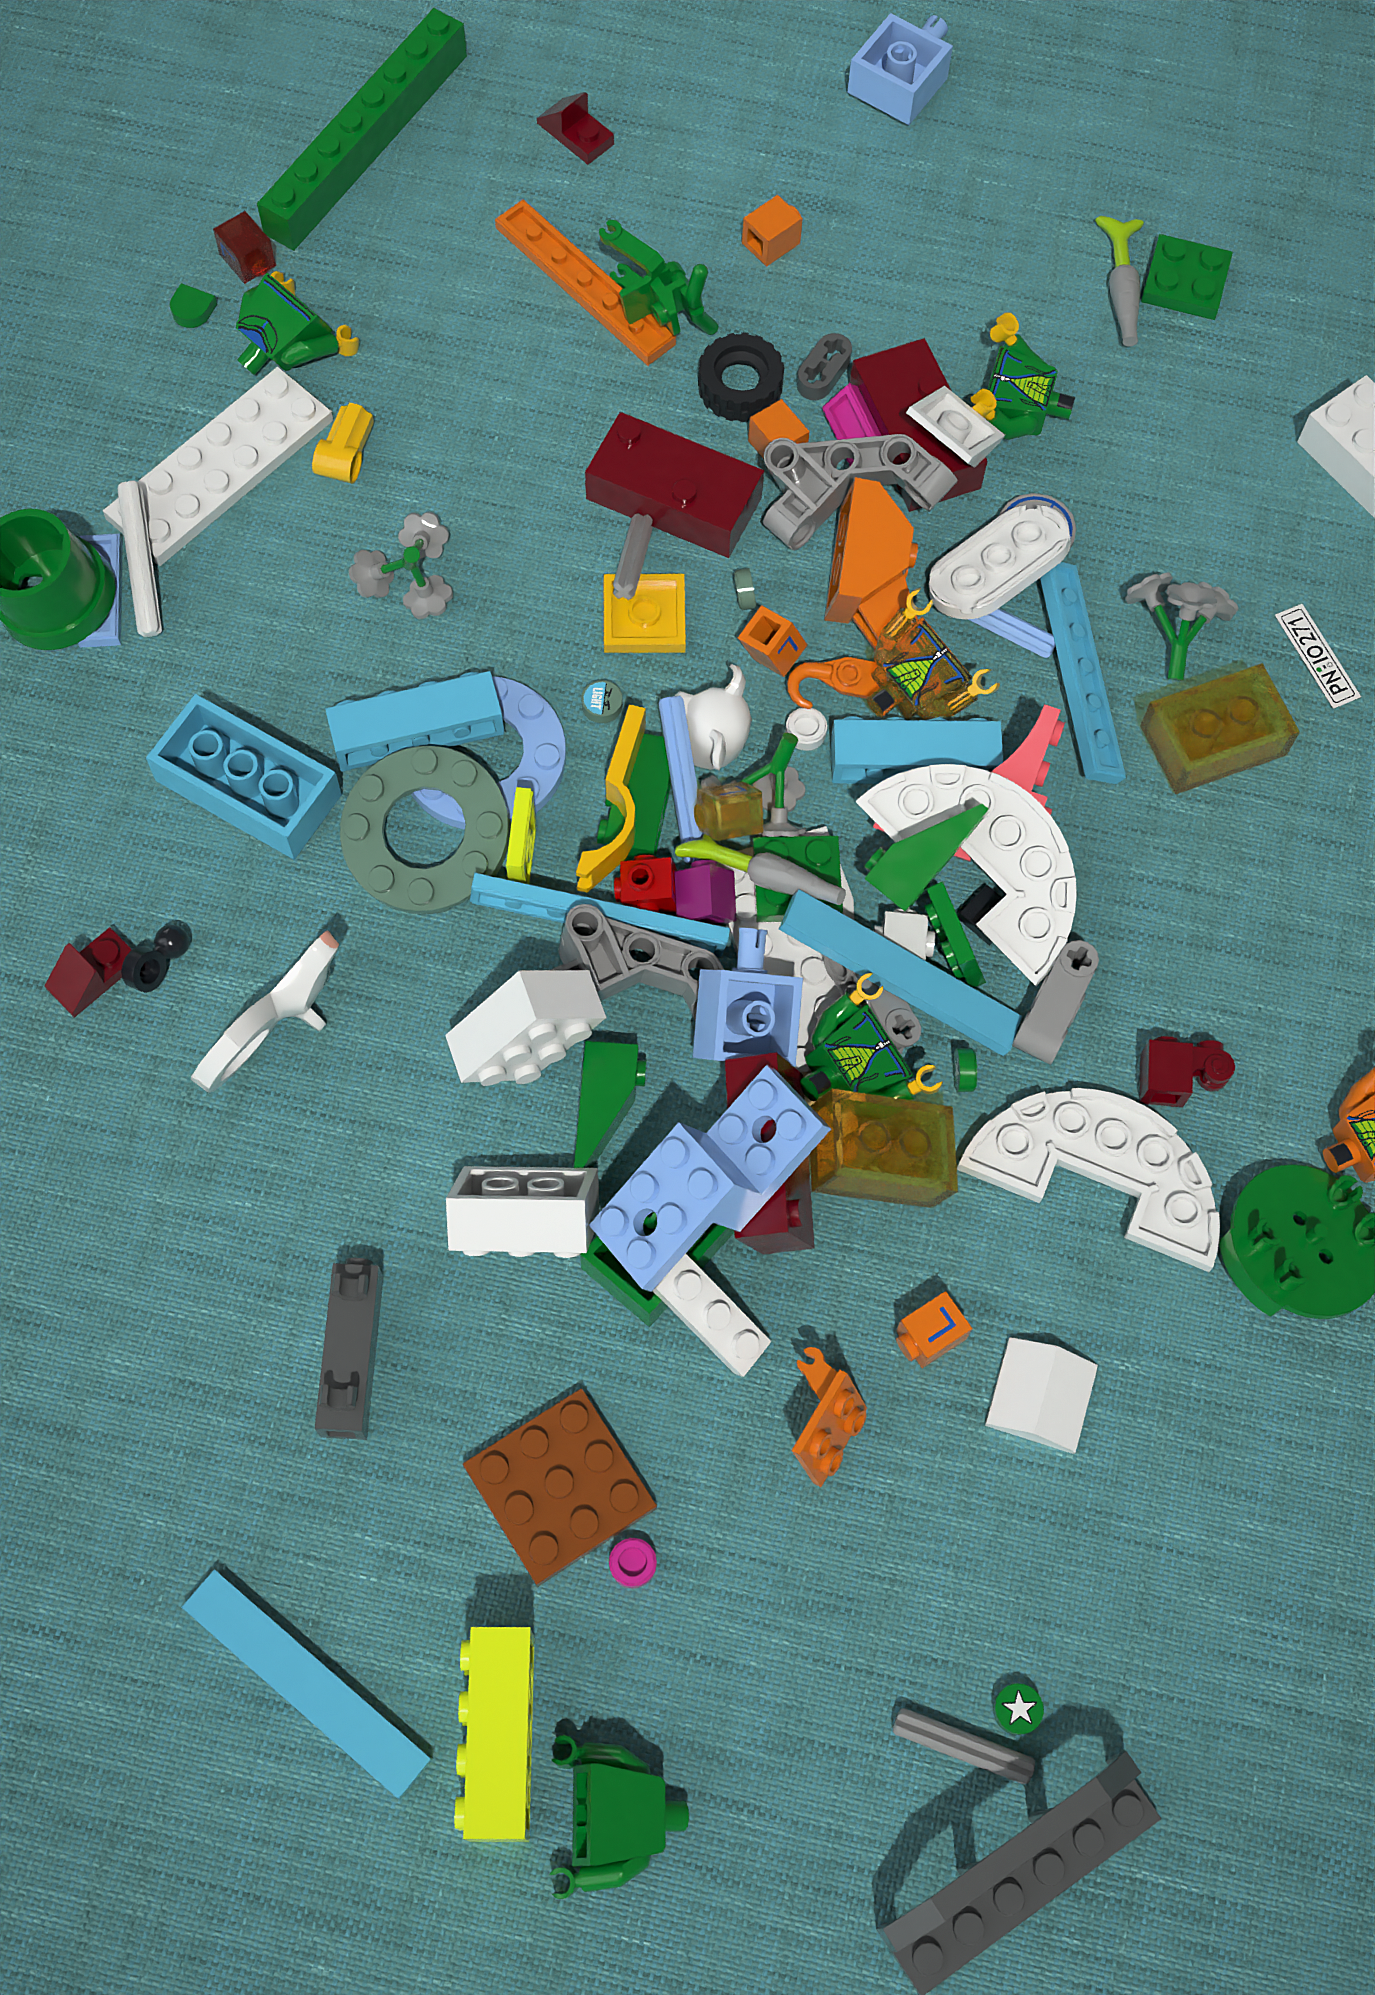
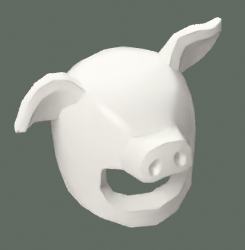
M733 664L729 666L733 671V679L726 688L712 687L695 695L679 691L675 695L681 696L684 700L693 763L697 767L720 770V768L727 766L739 756L748 739L752 719L749 706L743 697L746 679L739 666Z

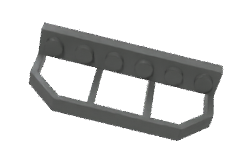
M1127 1751L1115 1754L1107 1759L1108 1766L1055 1807L1037 1811L1029 1816L1028 1819L1031 1822L1029 1826L979 1862L963 1864L957 1869L960 1876L936 1894L893 1922L883 1923L876 1928L918 1995H925L1161 1820L1155 1808L1134 1780L1141 1774V1771Z

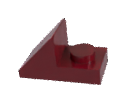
M586 92L562 98L537 117V124L587 165L614 145V134L588 113V94Z
M110 927L80 952L68 943L53 968L45 988L75 1018L122 978L121 968L123 961L132 949Z

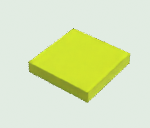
M516 787L506 862L508 880L529 885L537 828L534 795L531 788Z

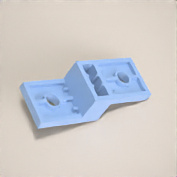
M766 1065L707 1133L679 1122L589 1226L642 1289L652 1292L712 1223L740 1232L827 1135L831 1128L774 1068ZM774 1119L776 1133L770 1141L763 1143L760 1135L761 1128L767 1121ZM655 1212L657 1215V1227L652 1234L646 1236L643 1231L644 1220L647 1215Z

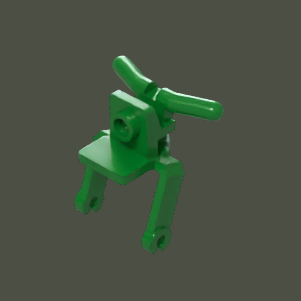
M608 220L606 222L608 231L613 232L612 234L606 233L604 228L599 229L600 239L605 245L613 247L646 271V275L641 277L629 265L621 263L617 265L618 273L624 275L623 277H618L614 271L610 273V277L623 288L619 295L625 318L629 324H633L653 313L660 326L666 324L675 336L681 332L677 313L685 309L691 321L706 334L714 335L717 333L718 323L704 311L702 293L708 276V268L704 264L694 266L690 281H688L685 271L678 262L665 263L657 251L623 229L618 221Z

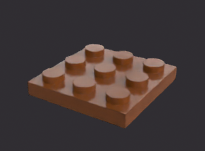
M582 1388L463 1463L464 1469L537 1587L657 1509V1505Z

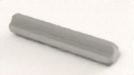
M637 513L631 519L613 582V594L618 599L624 597L629 600L635 596L653 529L651 526L653 519L648 514L642 516Z
M906 1708L899 1710L893 1725L895 1735L1021 1784L1029 1783L1032 1778L1035 1760L1030 1756Z

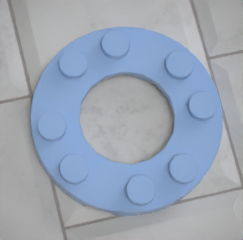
M492 676L502 718L517 731L523 741L524 753L519 767L508 778L496 783L508 807L511 823L516 787L531 788L534 795L535 814L555 794L561 783L566 765L565 736L555 711L538 693L516 681ZM428 789L415 791L411 794L417 804L432 817L450 826L465 830L466 824L462 809L454 798L441 791Z

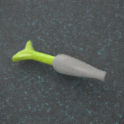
M1098 216L1095 222L1113 241L1115 269L1109 277L1110 294L1121 327L1123 344L1131 347L1138 342L1137 323L1140 303V278L1138 271L1130 265L1128 239L1143 227L1144 222L1140 219H1134L1122 223L1111 217Z
M705 832L701 840L677 845L675 849V855L678 857L713 860L748 873L750 880L755 885L768 890L794 895L800 889L815 899L825 900L836 905H841L846 896L844 888L830 884L806 869L777 855L766 852L759 853L753 857L719 845L715 842L712 832Z

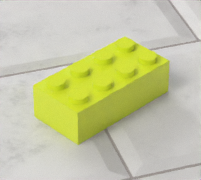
M471 1627L470 1640L461 1641L460 1668L461 1671H464V1675H469L468 1691H460L458 1719L462 1726H467V1743L458 1744L456 1771L457 1775L465 1778V1797H456L454 1823L455 1829L463 1830V1839L469 1842H530L535 1644L531 1627Z

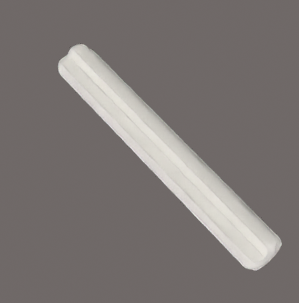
M136 481L122 482L118 485L117 490L137 632L143 637L157 636L161 633L162 626L142 487Z

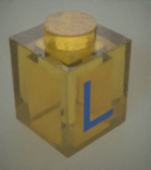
M745 782L697 789L698 804L694 807V819L699 831L716 841L763 833L762 791Z

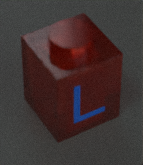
M246 211L213 228L219 255L244 284L264 275L268 270L276 266L271 240Z

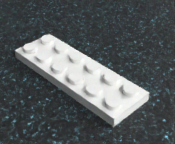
M276 367L141 478L137 483L141 485L152 560L159 566L164 564L333 422L332 411L279 367ZM118 497L103 510L106 520L124 535Z

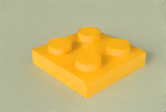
M604 574V653H685L684 574H640L635 596L629 600L624 597L618 599L613 594V582L616 574Z

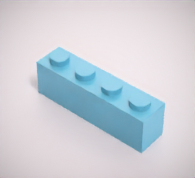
M490 671L483 673L469 672L456 679L443 682L429 681L419 685L417 688L399 692L385 691L377 695V697L359 701L345 700L336 706L325 708L341 772L375 764L392 753L411 747L438 746L447 748L504 734L502 712Z
M857 716L846 717L843 720L834 719L831 736L832 783L879 784L898 773L939 764L966 765L991 772L1003 763L1001 721H988L984 718H972L967 721H947L940 717L927 720H905L901 717H890L885 720H864Z

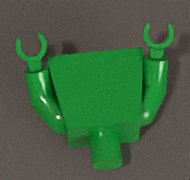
M560 1735L554 1741L562 1745L570 1744L572 1753L566 1760H558L556 1758L551 1760L559 1768H573L572 1866H582L579 1872L573 1867L566 1865L555 1868L550 1872L549 1875L564 1873L569 1877L570 1887L567 1892L559 1891L552 1893L557 1899H565L573 1895L578 1888H582L584 1892H592L625 1885L648 1868L651 1855L664 1852L666 1832H684L687 1829L689 1809L684 1800H665L664 1778L651 1775L648 1764L626 1747L598 1742H585L583 1746H579L571 1737Z

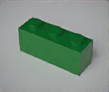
M644 733L627 786L635 805L634 845L624 861H631L639 855H657L671 789L664 737ZM607 799L605 806L611 807L609 819H601L597 836V844H603V846L611 843L619 835L625 823V818L618 807Z

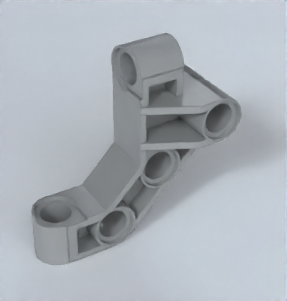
M902 434L798 444L788 438H778L770 442L766 447L764 462L784 495L767 511L763 524L790 549L795 551L808 542L814 532L844 501L855 477L878 481L881 485L898 484L916 503L929 512L958 480L940 460L931 456L912 438ZM901 453L911 454L906 463L901 465L893 464V460L897 455ZM846 458L854 459L849 468L845 470L836 469L841 460Z
M589 904L575 906L566 916L558 950L563 965L551 969L589 970L600 1001L639 982L681 995L692 1012L695 1022L699 981L693 979L688 970L694 967L706 970H724L719 959L708 950L606 918L598 908ZM642 949L648 953L651 960L644 963L637 962L631 957L630 951Z

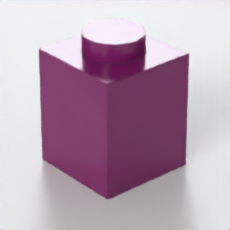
M713 860L694 861L691 863V868L675 871L677 917L712 925L737 921L734 871L718 867L717 862Z

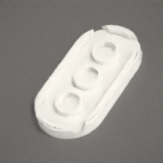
M1025 505L1004 512L935 563L929 575L930 599L933 598V605L943 614L958 619H975L994 612L1057 566L1066 557L1071 544L1069 525L1066 518L1055 509L1037 505V509L1026 510Z

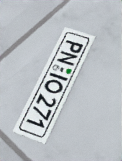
M1303 604L1275 614V617L1333 709L1361 698Z

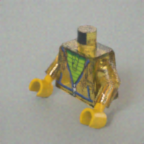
M917 588L909 594L906 603L907 608H900L881 630L873 658L878 667L872 672L871 676L880 688L867 697V703L871 710L881 718L895 707L907 719L916 714L923 719L951 717L977 701L978 694L994 693L1000 686V683H996L989 689H984L981 685V678L984 674L992 671V669L979 670L972 677L926 620L921 617L916 621V615L927 613L933 605V598L925 608H918L914 605L913 597L921 588Z

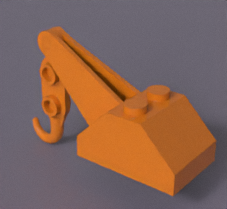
M855 477L840 507L824 620L846 624L854 620L885 663H890L895 657L897 658L893 662L899 659L897 662H902L906 659L923 657L914 644L911 645L910 640L907 639L908 635L912 638L915 637L911 631L917 635L920 630L918 628L920 624L917 615L913 620H910L896 638H892L887 632L907 608L906 603L910 592L906 583L908 569L914 567L918 553V544L912 543L914 527L880 482ZM922 633V635L919 637V639H920V640L922 641V643L926 646V643H925V640H924V637H923V633ZM917 640L916 642L918 643V645L925 652V654L929 656L928 651L923 647L919 640ZM903 652H909V654H907V655L904 656V657H902V656L905 655V653L902 654V655H900V656H898L899 654H901V653H903ZM844 657L823 663L805 662L797 666L790 673L787 682L788 694L792 701L799 707L811 709L813 704L811 701L804 699L799 691V685L805 678L819 679L840 694L873 700L871 698L882 690L876 678L895 686L889 692H894L900 687L898 684L889 682L882 677L874 676L894 665L883 667V663L852 657ZM932 669L929 680L921 691L939 682L934 669ZM887 671L879 674L884 678L895 682ZM940 684L920 697V707L928 706L934 701L940 692ZM915 695L911 701L913 704H915L916 700Z

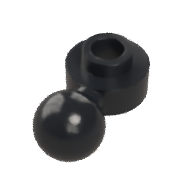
M166 925L156 933L154 938L155 947L153 949L139 946L131 950L125 957L121 968L124 983L144 993L151 992L159 987L166 975V959L179 958L188 950L189 936L187 932L180 926Z

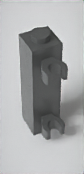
M348 1258L345 1264L333 1263L315 1420V1430L321 1438L367 1440L384 1278L380 1267L373 1265V1262L368 1259Z

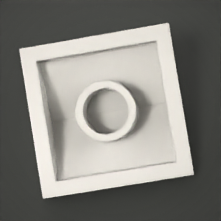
M946 386L913 404L906 412L974 468L1005 436Z
M1009 1337L985 1426L1075 1454L1098 1365L1059 1346Z

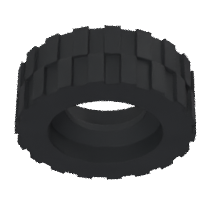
M749 333L727 334L726 337L715 339L713 344L705 348L704 355H701L699 360L698 386L700 398H703L704 405L707 409L710 408L713 414L718 417L722 416L728 421L748 422L751 416L779 401L784 378V362H781L782 356L780 352L774 349V345L771 342L763 340V337L758 335L752 336ZM732 365H747L757 369L760 381L753 389L735 390L723 383L722 373L727 367Z

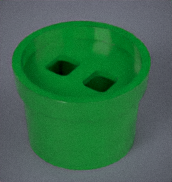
M22 509L1 517L0 620L8 633L19 643L38 650L63 649L77 644L91 635L107 617L115 597V577L109 562L89 542L75 536L58 517L47 511ZM43 577L42 582L38 585L21 590L24 578Z

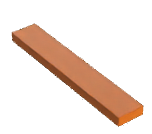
M524 199L495 219V227L501 234L647 366L676 345V336L664 325L660 326L652 314L633 324H629L625 318L619 295L623 288Z

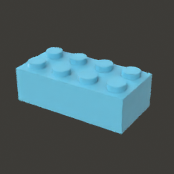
M197 694L191 698L146 757L156 782L295 860L342 796L336 772Z

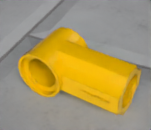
M349 402L348 405L341 406L327 439L319 440L316 445L312 460L313 473L353 484L358 478L361 469L362 449L374 424L373 414L367 412L363 406Z

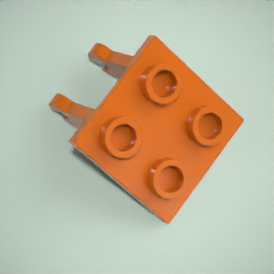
M807 1347L804 1349V1353L806 1356L814 1359V1363L807 1364L801 1360H797L796 1363L801 1373L806 1376L810 1388L816 1393L820 1403L791 1451L815 1485L822 1487L827 1477L833 1476L839 1469L843 1459V1449L850 1437L856 1436L861 1431L866 1420L867 1407L848 1373L840 1369L837 1372L826 1363L823 1353L818 1348Z

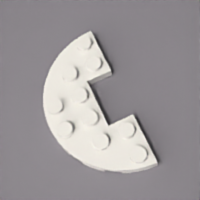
M955 764L930 765L898 773L880 782L855 801L895 842H899L980 804L985 805L989 809V813L967 838L961 848L1007 895L976 925L1035 986L1045 978L1054 966L1061 950L1066 945L1072 927L1076 907V877L1068 845L1059 827L1040 802L1014 782L996 773Z
M1072 1088L1071 1091L1048 1094L1044 1091L1028 1096L1011 1104L1010 1108L997 1115L994 1119L989 1120L979 1130L966 1148L956 1169L1040 1203L1054 1167L1058 1165L1138 1198L1124 1238L1207 1272H1210L1214 1266L1220 1236L1219 1212H1216L1215 1201L1211 1191L1213 1184L1198 1154L1196 1152L1192 1153L1186 1143L1176 1134L1178 1130L1172 1124L1148 1107L1127 1097L1111 1092L1085 1088Z

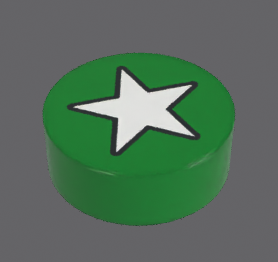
M972 1048L955 1049L954 1083L956 1092H973L976 1089L977 1059L976 1053Z
M1017 1683L1005 1687L997 1694L993 1703V1714L997 1724L1005 1732L1012 1735H1024L1039 1726L1043 1718L1044 1706L1041 1697L1032 1687Z

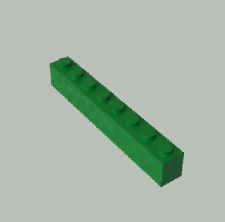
M433 8L257 202L264 235L295 251L467 57L464 23L436 8Z

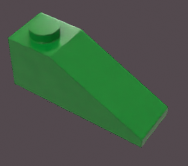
M980 804L892 844L887 851L880 847L864 866L870 871L864 879L903 911L908 912L989 813V809L985 805Z
M585 1041L574 1168H593L634 1104L636 1086L645 1087L647 1060H639V1045Z

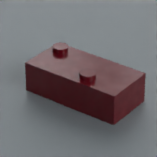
M919 339L853 360L850 383L858 386L881 435L902 434L912 438L931 456L936 457L946 465L956 476L958 482L939 502L981 489L988 462L986 457L974 468L906 413L910 406L943 386L951 390L926 339ZM901 453L897 455L893 460V464L901 465L906 463L911 454ZM896 484L909 512L922 508L901 486Z
M619 412L585 471L587 500L630 518L637 513L642 516L648 514L653 519L652 527L727 558L731 556L762 499L764 470L623 412Z
M777 1052L725 1060L727 1107L729 1108L766 1065L774 1068L805 1100V1094L800 1085L803 1074ZM774 1119L767 1121L761 1128L760 1135L763 1143L770 1141L776 1133ZM809 1155L740 1232L734 1230L735 1239L761 1254L815 1249Z

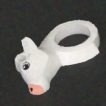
M329 930L325 931L308 948L301 959L270 993L248 1008L224 1032V1035L210 1049L191 1076L193 1082L208 1093L218 1089L249 1059L270 1034L278 1021L283 1018L297 1017L319 1032L323 1029L326 1023L311 1009V1006L329 980L330 963L339 947V943Z

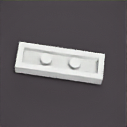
M686 1253L653 1290L736 1375L744 1377L771 1343V1340Z

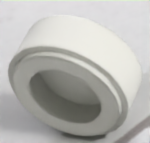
M799 708L789 715L785 733H792L798 738L797 749L803 751L814 750L821 746L826 738L827 721L824 715L816 709Z

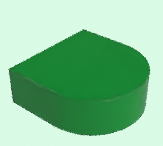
M182 283L170 300V309L174 321L186 328H195L204 324L217 306L215 295Z

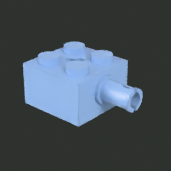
M890 13L851 59L847 93L910 125L948 78L953 45L941 40L948 32L946 22L940 18L933 27L932 25L938 16L932 15L920 29Z
M739 928L737 968L733 967L732 971L700 969L693 1058L725 1061L727 1059L777 1052L792 1066L796 1067L803 978L767 974L768 970H763L768 930Z

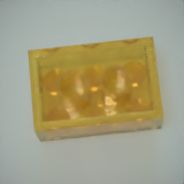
M1263 663L1151 701L1140 725L1175 794L1287 756L1300 733Z
M831 1089L810 1106L831 1128L810 1153L811 1192L928 1208L935 1207L958 1192L952 1106L839 1089Z

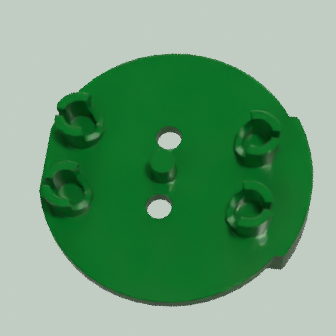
M1281 1165L1256 1175L1240 1191L1232 1209L1230 1231L1219 1239V1246L1224 1264L1232 1280L1243 1295L1259 1310L1270 1317L1285 1309L1307 1318H1338L1361 1307L1375 1293V1213H1369L1360 1201L1363 1194L1361 1185L1354 1190L1350 1188L1358 1182L1356 1178L1344 1175L1337 1179L1324 1171L1309 1166ZM1293 1215L1301 1217L1303 1220L1302 1226L1294 1222ZM1319 1252L1328 1256L1329 1264L1321 1261Z

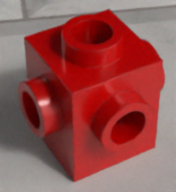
M639 855L631 861H620V877L614 878L616 902L622 903L625 906L662 914L676 913L675 871L678 870L672 858Z

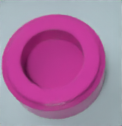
M638 1538L622 1540L613 1548L610 1554L609 1568L611 1575L623 1587L631 1589L640 1588L653 1578L656 1571L657 1560L655 1552L644 1540Z

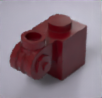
M1161 1036L1154 1040L1149 1039L1140 1054L1139 1103L1183 1108L1193 1093V1078H1197L1198 1083L1205 1090L1211 1092L1219 1091L1224 1088L1234 1074V1060L1229 1053L1224 1051V1045L1219 1041L1205 1040L1198 1042L1197 1047H1195L1193 1043H1183L1178 1038L1171 1036Z

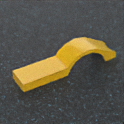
M629 704L605 779L606 799L616 805L625 818L623 830L611 843L600 849L582 851L576 870V876L580 877L577 885L578 891L588 893L618 867L620 861L626 859L634 845L635 805L627 786L646 729V708Z

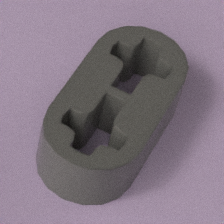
M830 333L819 340L798 371L797 390L801 396L809 400H820L831 392L851 361L852 344L847 337L838 333ZM835 350L841 352V354H834L830 361L827 360L828 353L832 354ZM819 372L822 373L821 381L808 382V380H814Z

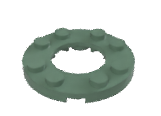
M417 746L399 750L384 757L372 765L359 778L349 793L343 808L340 822V841L343 856L349 870L357 882L372 897L398 911L419 915L436 914L449 911L451 907L461 904L470 898L474 873L496 877L508 851L511 824L508 807L499 787L491 775L479 763L453 749L438 746ZM422 789L441 791L454 798L462 809L466 824L463 841L456 853L443 864L427 869L408 867L395 860L387 849L384 837L386 817L393 805L401 798Z

